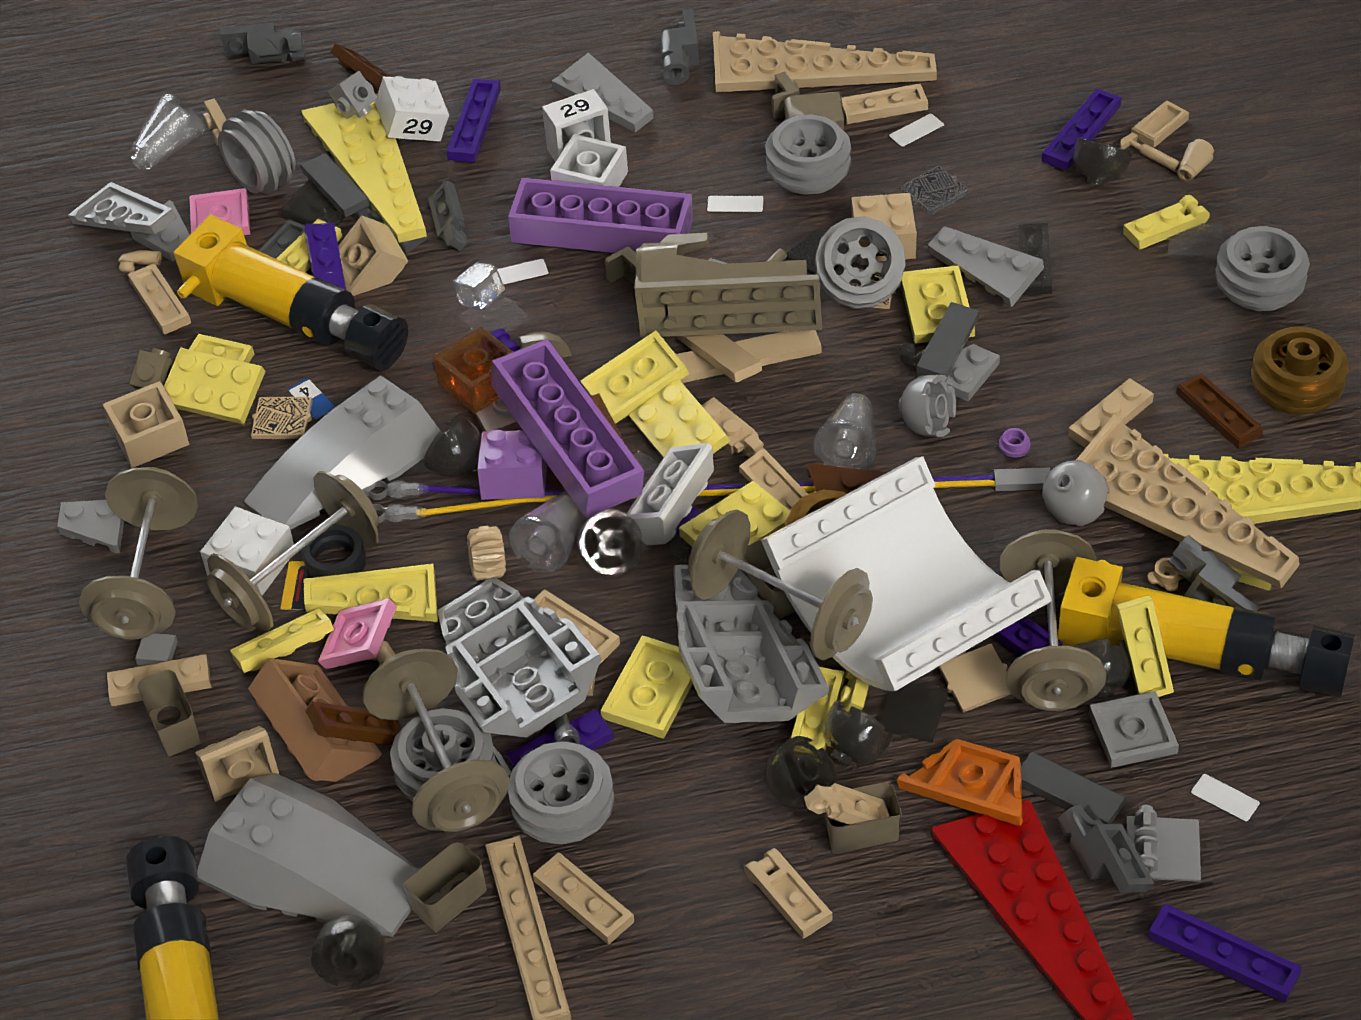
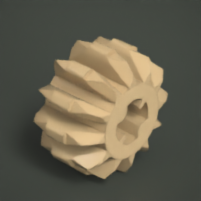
M479 526L476 529H471L467 535V546L472 576L476 581H486L492 577L501 578L506 571L504 543L500 530L497 526Z

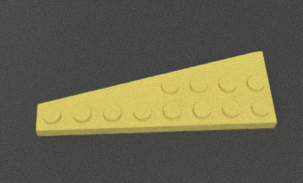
M375 101L370 104L372 110L360 118L355 114L346 119L337 110L335 103L301 110L304 123H307L311 127L314 136H318L322 141L325 150L333 155L339 168L368 197L372 210L377 211L384 220V224L389 226L397 242L401 243L427 237L425 225L396 138L387 137Z
M1163 454L1173 463L1182 465L1210 487L1214 495L1222 501L1224 499L1232 505L1233 510L1244 518L1247 516L1254 524L1361 509V462H1356L1355 466H1334V461H1324L1323 465L1303 464V460L1256 458L1249 462H1242L1226 456H1221V460H1200L1199 455H1189V459L1169 458L1168 454Z

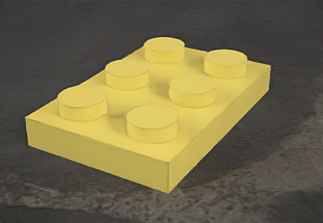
M959 265L903 272L900 285L914 343L930 342L951 302L969 307ZM975 326L969 337H975Z
M654 331L580 382L608 420L614 425L677 378L681 380L689 375V372L660 334Z
M180 347L164 388L176 409L244 425L266 371L260 365Z
M679 378L629 414L634 424L663 459L670 448L709 443L713 447L714 454L730 442L725 432Z
M752 481L680 526V537L693 547L698 535L713 519L722 517L726 512L738 509L748 515L751 524L748 544L750 545L782 529L790 510Z
M642 635L601 709L602 718L664 739L693 685L680 656L679 647Z

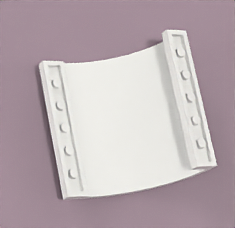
M923 456L906 462L761 539L777 578L822 601L835 582L847 571L859 568L867 573L870 582L869 590H871L873 596L872 610L868 622L856 642L848 650L841 653L837 652L833 658L860 680L876 688L888 691H897L1052 601L1040 570L1030 571L1010 583L996 574L972 551L957 532L940 504L933 489L936 485ZM785 592L798 616L811 632L819 608Z

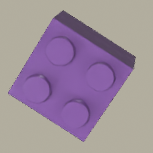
M523 430L482 432L478 461L481 500L544 498L547 463Z

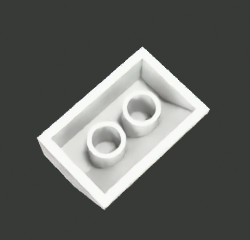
M709 443L670 448L643 488L642 494L637 497L622 519L646 545L666 544L674 537L676 527L682 518L686 517L691 511V504L697 495L704 491L708 485L707 480L714 471L713 447Z

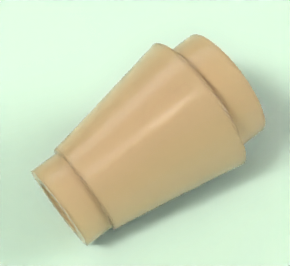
M1196 139L1188 144L1177 170V175L1180 179L1187 182L1191 181L1213 160L1214 149L1209 142L1203 139Z

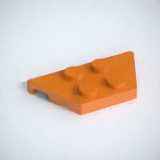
M955 739L944 746L941 752L932 754L924 759L921 769L910 776L903 773L897 779L898 787L901 790L982 815H989L995 819L1021 826L1023 822L1021 762L1018 756Z

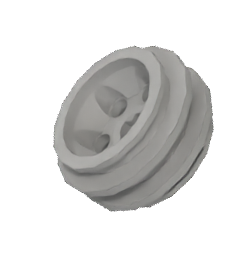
M244 109L236 115V118L231 117L223 123L222 132L218 134L219 149L227 167L244 188L255 194L261 192L269 195L276 191L278 186L282 187L291 181V175L295 171L296 166L294 152L283 131L271 117L261 111L253 112Z
M810 114L787 119L770 133L765 144L767 172L781 187L793 193L808 195L830 190L847 175L851 166L849 136L836 122L823 116Z
M865 216L846 218L831 226L820 240L814 261L816 275L819 274L820 286L824 293L839 305L853 309L872 308L888 300L899 287L906 265L904 247L896 233L882 221ZM859 240L869 241L870 245L868 247H861ZM841 244H845L848 246L849 251L841 254L837 248ZM877 253H884L886 261L878 262L875 255ZM858 261L860 265H865L867 269L859 272V269L857 267L852 268L851 264ZM836 265L842 266L843 274L837 275L833 267ZM873 274H879L882 279L878 283H873L870 278ZM849 283L860 284V287L850 285Z
M1268 226L1249 227L1238 231L1221 245L1217 256L1215 276L1218 286L1232 302L1246 309L1271 311L1286 306L1303 293L1310 262L1306 250L1289 233Z
M444 708L427 711L452 765L474 759L492 760L496 763L491 733L483 732L470 714ZM420 715L407 722L395 736L390 756L396 785L406 798L413 801L421 786L436 773L444 770ZM418 764H424V765H425V768H424V769H421V768L417 767L416 765H418Z
M561 741L544 744L524 755L512 769L508 794L513 819L524 833L540 842L567 844L581 841L597 832L611 815L615 797L610 768L598 753L581 744ZM577 781L584 783L585 785H579L577 784Z

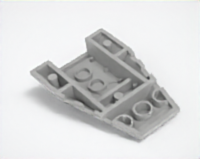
M380 375L331 410L299 438L263 476L243 502L255 514L290 526L291 530L320 516L319 510L324 508L314 488L313 477L317 472L327 471L335 476L337 474L344 475L366 493L375 488L374 483L384 478L390 481L399 477L445 443L446 438L418 400Z
M688 565L674 566L679 653L698 696L724 723L789 721L828 694L830 688L808 645L802 638L796 639L791 634L792 627L786 620L780 621L773 614L774 607L768 600H761L758 597L759 590L741 569H738L726 588L715 597L704 600L693 593L690 585L691 577Z
M495 577L489 578L437 610L442 634L447 645V655L452 657L458 669L456 685H454L456 694L483 732L526 738L585 701L601 662V657L571 620L559 618L555 611L548 607L544 609L538 606L534 599L529 596L524 598L518 590Z
M274 773L250 778L212 826L204 846L197 875L199 882L256 909L265 911L267 907L282 911V914L297 917L298 914L316 917L318 922L330 924L332 921L345 923L347 928L393 937L412 911L403 888L404 882L419 869L332 798Z

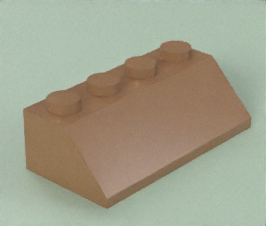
M268 658L248 689L256 699L257 706L267 715L273 729L280 734L287 744L288 751L296 757L308 778L314 781L337 782L376 761L382 755L375 743L334 737L326 738L316 733L305 712L312 701L347 706L318 665Z

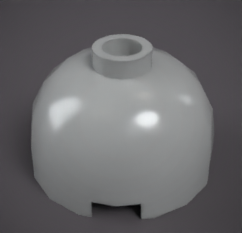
M945 375L919 376L907 385L902 397L899 399V412L906 426L918 435L944 437L950 432L947 425L949 417H955L956 397L953 386H947L945 382L947 377Z
M1072 460L1055 466L1048 473L1043 483L1042 497L1047 510L1060 523L1084 526L1095 521L1104 512L1105 508L1103 505L1110 489L1106 478L1093 465L1081 460Z

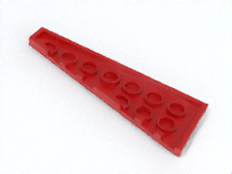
M1030 799L1022 801L1023 822L1021 826L995 819L989 815L976 814L932 827L931 836L934 842L938 841L949 855L948 859L954 867H959L967 877L970 887L975 892L978 891L991 907V913L1020 949L1024 948L1036 963L1035 967L1041 975L1045 974L1057 989L1058 996L1063 1002L1067 1001L1081 1020H1135Z

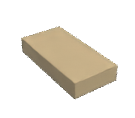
M1166 100L1131 129V133L1133 132L1138 135L1137 140L1154 148L1188 121L1189 112Z

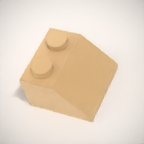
M362 215L338 246L346 290L351 292L353 296L392 283L408 262L389 226Z
M261 726L242 731L236 736L210 744L204 749L195 752L201 772L215 802L240 792L250 778L274 773L279 774L269 736Z

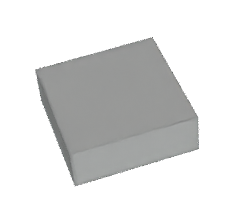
M153 633L148 637L142 638L135 657L137 665L145 666L171 661L178 643L176 635Z

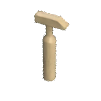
M1132 132L1121 139L1120 151L1131 145L1138 149L1140 154L1177 173L1180 161L1147 144L1141 145L1137 143V134Z

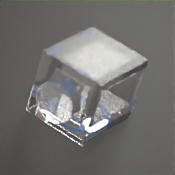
M476 262L453 281L457 291V298L462 306L480 311L484 310L506 292L497 267Z

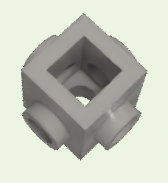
M360 71L347 77L328 91L335 102L337 110L346 119L355 114L358 118L364 116L372 110L370 104L378 99L374 93L373 86L365 80Z

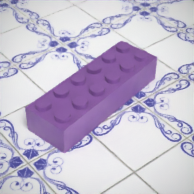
M521 178L508 216L511 242L617 253L629 246L636 253V248H640L643 243H658L670 234L690 233L693 222L692 194Z
M548 339L492 361L491 386L585 518L642 494L644 469Z

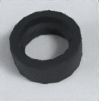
M339 524L332 525L305 546L302 551L305 568L310 578L362 572L366 565V554L360 535L352 528ZM341 546L353 551L346 560L337 564H323L316 561L320 553L331 547Z

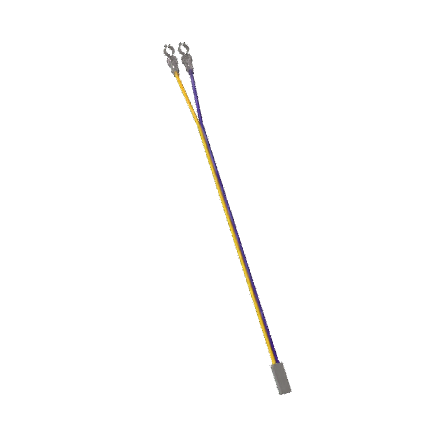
M1050 467L994 469V474L932 477L936 485L933 488L995 487V491L1043 490V483L1050 472ZM380 480L374 483V486L384 487L385 490L382 493L374 494L370 491L365 493L374 500L384 499L387 495L393 499H404L409 496H420L429 492L481 495L478 488L428 486V484L406 482L404 480H394L390 484ZM812 481L797 482L807 493L816 492ZM747 484L707 485L704 491L697 496L731 495ZM566 490L545 491L544 498L501 499L432 509L404 506L402 504H391L387 508L380 504H373L375 510L383 512L379 516V523L385 519L391 523H402L406 520H418L435 514L527 502L573 500Z

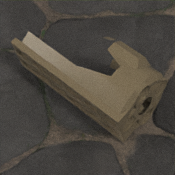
M708 233L670 234L661 242L643 243L640 248H636L634 289L641 338L647 337L654 331H657L661 337L806 331L822 330L823 328L819 274L807 275L806 260L721 264L682 255L683 253L710 247ZM714 234L715 237H720V238H725V239H727L725 236H720V235H715V234Z

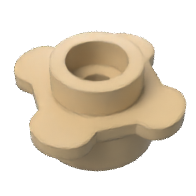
M1162 558L1156 562L1154 571L1148 573V581L1151 584H1158L1167 591H1175L1178 589L1179 581L1184 577L1178 574L1167 562L1170 558Z

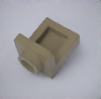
M785 71L775 74V95L771 97L772 116L775 120L785 117V99L789 96L800 94L797 83L792 81Z
M629 246L605 259L606 279L612 283L625 276L635 285L636 253Z
M152 348V352L140 350L130 385L144 388L161 381L164 386L169 367L172 368L174 360L169 358L170 353L157 348Z

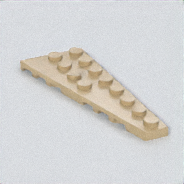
M719 31L713 32L716 92L775 89V74L784 71L792 81L797 83L798 88L937 80L935 54L903 51L889 54L883 48H874L873 52L856 50L854 45H848L847 49L832 48L830 43L792 39L791 41L786 40L784 43L777 42L772 37L763 36L762 40L746 39L745 34L737 33L736 37L720 36Z
M1113 415L1076 459L1093 465L1106 478L1110 492L1109 494L1107 493V499L1103 506L1179 542H1182L1187 535H1190L1202 544V551L1211 550L1220 561L1279 588L1284 586L1300 565L1297 555L1274 537H1268L1255 527L1251 519L1247 516L1244 518L1233 510L1232 505L1228 501L1219 499L1211 492L1210 487L1179 463L1175 464L1164 456L1159 447L1150 445L1141 437V433L1135 429L1131 430L1122 423L1119 416Z

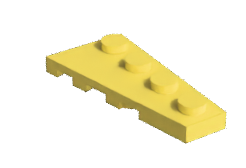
M433 564L304 579V605L306 612L320 608L325 614H338L340 610L389 598L397 606L392 619L438 622Z

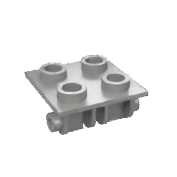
M1141 805L1135 816H1127V834L1152 879L1201 882L1198 819L1159 818L1150 805Z

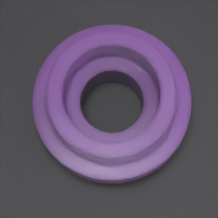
M1010 428L1000 437L999 449L1008 457H1021L1029 452L1030 439L1025 431L1019 428Z

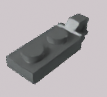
M446 180L428 200L437 236L441 237L448 246L451 245L458 249V251H461L467 245V237L462 231L465 227L464 218L455 184Z

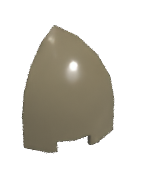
M532 332L519 336L521 349L548 339L561 358L572 356L567 343L560 336L551 332Z

